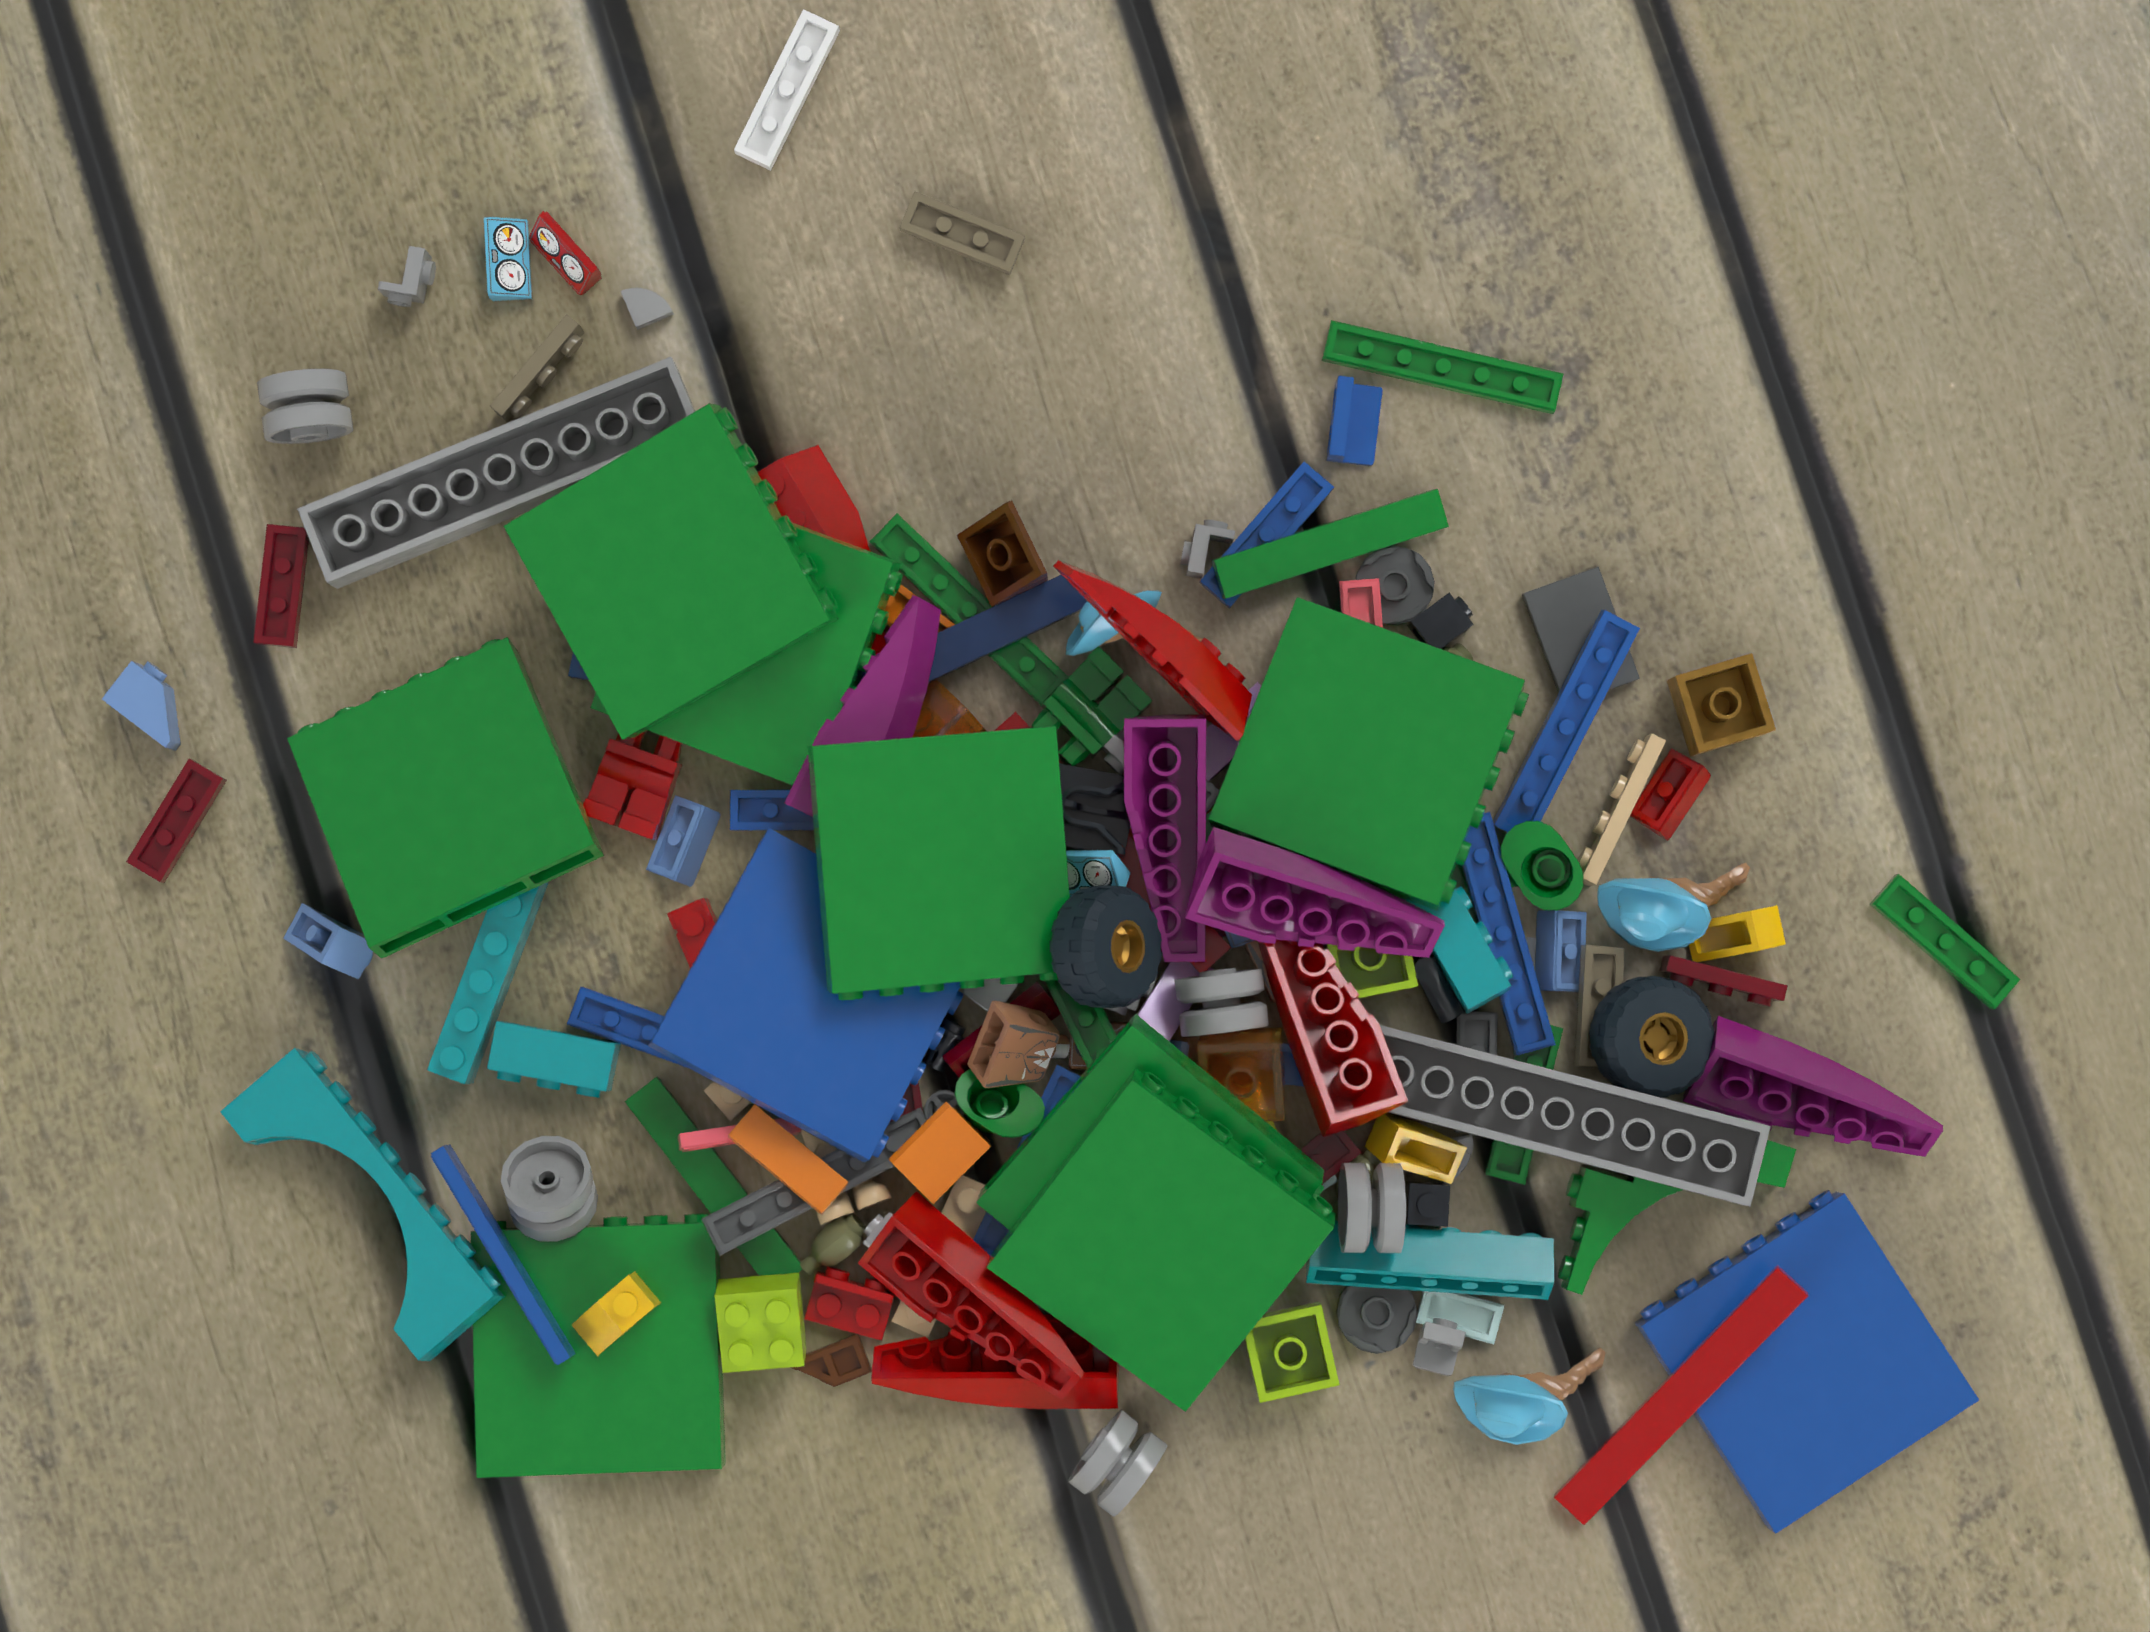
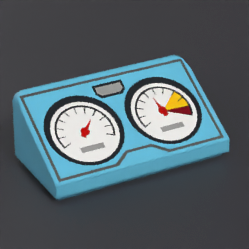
M484 217L487 292L489 298L492 301L532 299L528 220Z
M1113 850L1066 851L1070 897L1076 891L1091 886L1109 885L1126 887L1131 872Z

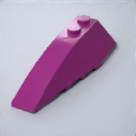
M915 595L911 597L884 636L885 647L881 653L875 656L872 655L868 664L863 666V669L866 671L865 676L855 690L852 688L847 689L840 699L844 706L833 721L827 719L824 722L812 746L912 738L928 687L936 649L941 609ZM807 755L786 798L785 804L813 817Z
M1163 714L1124 718V802L1151 909L1158 920L1157 925L1161 932V949L1164 961L1205 962V924L1186 919L1185 913L1198 862L1206 845V717L1204 714Z
M1213 827L1200 856L1185 913L1186 919L1262 943L1275 944L1276 940L1297 941L1298 946L1314 947V943L1337 945L1339 950L1354 951L1355 947L1375 948L1377 953L1427 958L1430 957L1445 926L1444 920L1366 881L1296 853Z
M1717 1016L1713 1023L1714 1039L1704 1074L1697 1082L1688 1087L1683 1095V1102L1706 1110L1771 1126L1770 1131L1773 1125L1794 1129V1135L1810 1137L1811 1132L1834 1136V1142L1850 1144L1851 1141L1871 1142L1872 1148L1922 1157H1926L1943 1132L1942 1124L1906 1100L1847 1067L1797 1044Z

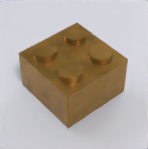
M1752 653L1676 675L1667 680L1690 757L1759 737L1776 730Z

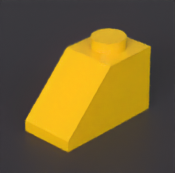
M1778 905L1711 918L1705 934L1689 944L1692 961L1702 962L1786 945Z
M1388 1112L1376 1118L1365 1144V1147L1382 1163H1401L1403 1170L1449 1184L1453 1183L1467 1149L1465 1145L1414 1120Z
M634 1271L606 1293L571 1325L598 1356L661 1302Z

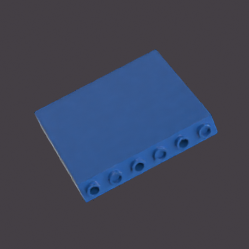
M769 828L753 853L648 1046L848 1155L866 1162L870 1160L872 1155L878 1158L889 1138L888 1135L884 1134L885 1129L891 1119L897 1122L908 1102V1100L903 1098L909 1084L916 1086L926 1068V1064L921 1061L927 1049L935 1050L945 1032V1029L940 1027L946 1013L954 1014L964 994L958 991L960 982L944 983V990L937 992H920L919 986L904 987V994L895 996H879V990L863 991V998L854 1000H839L838 994L828 992L816 853Z
M1829 1190L1818 1194L1808 1202L1811 1208L1799 1216L1796 1212L1786 1215L1775 1223L1777 1230L1765 1238L1762 1234H1759L1749 1239L1741 1246L1743 1249L1742 1253L1731 1260L1728 1256L1717 1260L1707 1268L1710 1274L1699 1281L1691 1278L1674 1289L1676 1296L1664 1304L1661 1300L1651 1303L1641 1310L1642 1318L1634 1322L1670 1376L1777 1265L1808 1292L1809 1296L1694 1413V1416L1766 1527L1775 1534L1979 1401V1398L1845 1193L1836 1191L1831 1194Z

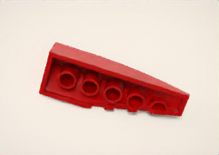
M819 445L780 458L757 472L761 480H768L775 490L778 500L774 503L781 516L787 515L792 523L870 551L860 514ZM887 625L881 635L876 634L871 648L876 650V654L881 653L886 645L884 636L890 629Z
M1059 560L1053 565L1198 714H1204L1208 723L1238 742L1244 733L1252 694L1242 684L1246 679L1244 675L1230 663L1224 666L1218 660L1222 653L1206 638L1199 641L1179 623L1149 603L1093 573Z
M1276 940L1275 944L1258 941L1278 1012L1322 1137L1361 1126L1407 1103V1096L1379 1023L1373 1014L1369 1015L1359 1000V994L1352 983L1346 981L1335 965L1337 961L1328 948L1325 950L1320 943H1314V947L1298 946L1297 941Z
M916 1191L892 1215L858 1264L923 1319L930 1323L934 1318L952 1328L950 1332L952 1336L963 1342L966 1338L971 1339L986 1348L984 1352L986 1356L997 1362L999 1360L1010 1362L1016 1366L1017 1374L1063 1400L1085 1372L1060 1335L1032 1300L987 1268L991 1256Z
M1043 1314L1085 1372L1063 1400L1017 1374L1015 1365L1006 1360H999L997 1362L984 1354L986 1348L969 1338H966L963 1342L950 1334L951 1331L944 1338L930 1341L924 1336L874 1346L871 1381L875 1385L912 1394L996 1407L1118 1409L1119 1363L1051 1314Z

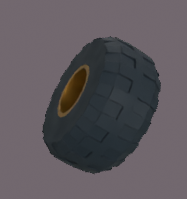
M1101 885L1080 889L1062 905L1058 911L1057 919L1053 922L1051 929L1052 938L1050 941L1053 971L1057 974L1058 982L1074 1001L1081 1005L1095 1008H1118L1132 1005L1133 1002L1139 1000L1145 994L1158 974L1157 969L1162 956V938L1157 925L1158 920L1155 913L1150 910V905L1130 888Z
M1656 976L1628 979L1607 992L1608 994L1599 1002L1594 1011L1595 1014L1589 1031L1592 1057L1603 1077L1607 1078L1613 1086L1660 1098L1680 1094L1700 1079L1704 1074L1706 1062L1711 1053L1714 1028L1710 1012L1696 992L1684 986L1683 983Z

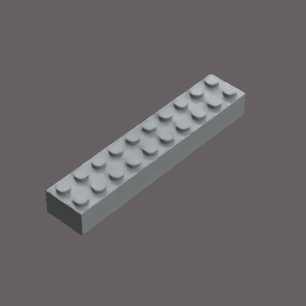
M668 357L297 508L326 582L339 589L530 511L695 412V409L677 365L672 357Z
M1380 1025L1408 1099L1407 1103L1389 1111L1390 1113L1751 1207L1771 1126Z

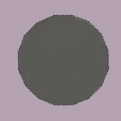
M1391 545L1374 551L1364 559L1356 573V580L1379 578L1383 624L1398 626L1409 623L1426 610L1433 597L1435 581L1431 567L1419 553L1402 546Z
M1345 1286L1339 1295L1336 1308L1338 1326L1345 1338L1358 1349L1375 1354L1392 1351L1404 1344L1415 1329L1418 1315L1415 1300L1410 1290Z

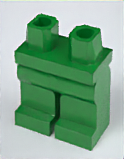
M1099 646L1043 702V710L1031 725L1032 728L1056 726V731L1062 728L1071 737L1058 751V755L1071 766L1078 765L1088 756L1093 759L1114 735H1117L1124 729V718L1138 717L1153 701L1126 675L1099 704L1096 702L1122 677L1124 672Z

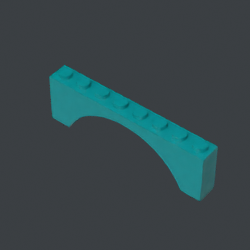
M293 1048L220 1112L245 1143L262 1145L284 1140L318 1142L340 1151L354 1160L378 1183L397 1215L407 1255L405 1297L393 1329L418 1361H431L505 1297L498 1289L501 1281L488 1266L485 1265L481 1268L473 1258L476 1250L472 1244L461 1234L456 1237L448 1227L451 1219L446 1212L436 1203L431 1206L423 1196L426 1188L421 1181L411 1172L406 1175L397 1164L401 1161V1157L396 1150L387 1142L381 1144L373 1132L377 1128L370 1118L362 1111L358 1114L348 1103L352 1097L344 1086L338 1081L334 1083L330 1081L324 1073L327 1069L324 1061L312 1050L308 1053Z

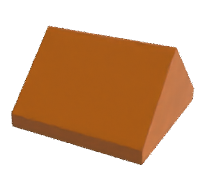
M946 1101L889 1158V1161L934 1204L991 1147V1143L984 1134Z

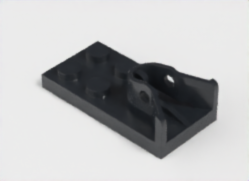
M1059 763L1066 848L1077 850H1113L1118 857L1124 858L1130 829V821L1124 802V775Z

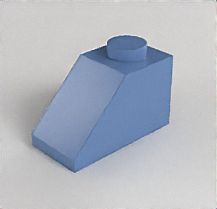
M131 661L102 700L162 746L176 751L181 743L174 689L164 682L167 674L149 661L144 666Z
M304 903L301 904L283 938L321 964L356 979L360 978L364 968L369 965L373 956V951L369 949L362 933Z

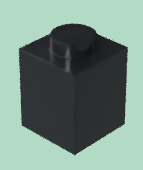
M1449 592L1411 620L1407 626L1418 641L1442 649L1473 625L1469 619L1473 614L1461 597L1458 596L1454 599Z
M1405 1181L1406 1224L1448 1227L1450 1185L1445 1183Z

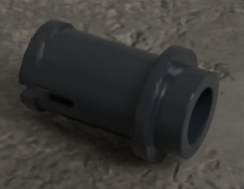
M944 1018L940 1027L945 1029V1032L935 1050L929 1048L922 1059L925 1064H932V1068L941 1072L945 1071L947 1065L942 1056L955 1047L959 1041L965 1039L963 1034L966 1029L947 1018Z

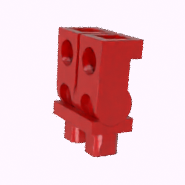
M646 731L634 738L624 740L621 739L618 733L616 740L609 739L606 752L601 760L589 795L583 802L584 809L588 817L618 826L621 829L651 840H658L677 778L683 766L678 763L682 743L660 735L652 754L640 749Z

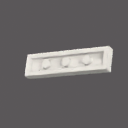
M803 9L734 148L735 154L771 171L840 32L838 25Z

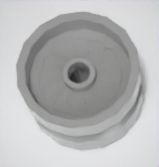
M302 369L272 374L257 382L260 404L268 409H272L262 417L263 433L266 441L281 444L312 443L340 438L354 431L350 408L339 404L349 396L345 372L334 369Z
M1236 968L1199 972V976L1174 979L1178 1001L1182 1003H1203V1008L1187 1010L1179 1015L1182 1037L1233 1032L1269 1025L1266 1004L1260 1001L1243 1003L1240 1001V997L1259 994L1264 989L1261 968L1236 971Z
M540 1136L525 1141L510 1153L502 1167L501 1184L514 1225L525 1236L538 1241H560L575 1236L589 1224L597 1209L598 1194L586 1152L574 1141L560 1136Z
M1342 1163L1338 1182V1235L1341 1252L1364 1253L1369 1245L1372 1231L1373 1244L1378 1253H1401L1404 1245L1406 1223L1405 1181L1401 1163H1379L1373 1172L1372 1185L1369 1171L1364 1163Z
M1122 1409L1092 1439L1068 1479L1071 1485L1085 1495L1095 1490L1106 1478L1107 1480L1098 1493L1097 1505L1113 1517L1118 1515L1135 1496L1157 1466L1167 1448V1444L1152 1432L1143 1434L1130 1448L1129 1445L1138 1431V1421Z

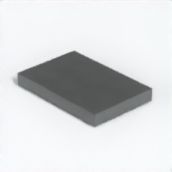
M1599 567L1522 594L1558 693L1601 609L1616 615ZM1630 650L1609 690L1640 679Z

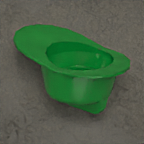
M1540 821L1522 822L1506 833L1501 844V858L1507 871L1524 896L1533 905L1544 910L1557 911L1570 906L1582 891L1584 873L1579 861L1562 836L1552 826Z
M971 1069L964 1072L956 1083L955 1098L959 1108L965 1113L968 1121L982 1132L994 1133L1001 1137L1016 1138L1028 1135L1037 1129L1044 1119L1045 1106L1042 1098L1023 1083L984 1088Z

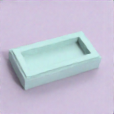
M1423 1291L1417 1311L1416 1323L1423 1325L1425 1322L1433 1323L1434 1318L1446 1319L1457 1323L1456 1329L1465 1331V1337L1494 1344L1505 1305L1468 1294Z

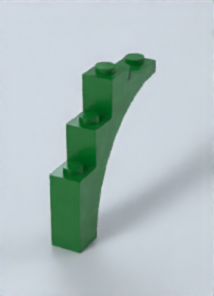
M1767 1140L1757 1182L1785 1188L1796 1149ZM1580 1166L1579 1173H1572L1569 1179L1566 1196L1571 1197L1570 1206L1582 1209L1584 1212L1582 1218L1576 1216L1573 1222L1570 1240L1574 1241L1570 1256L1564 1255L1559 1267L1558 1278L1563 1280L1561 1287L1582 1295L1594 1265L1610 1241L1636 1215L1660 1199L1680 1192L1683 1189L1629 1175L1626 1181Z

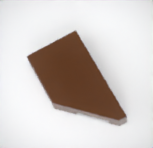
M854 1334L806 1353L804 1366L790 1367L833 1387L872 1372L870 1361L859 1334Z

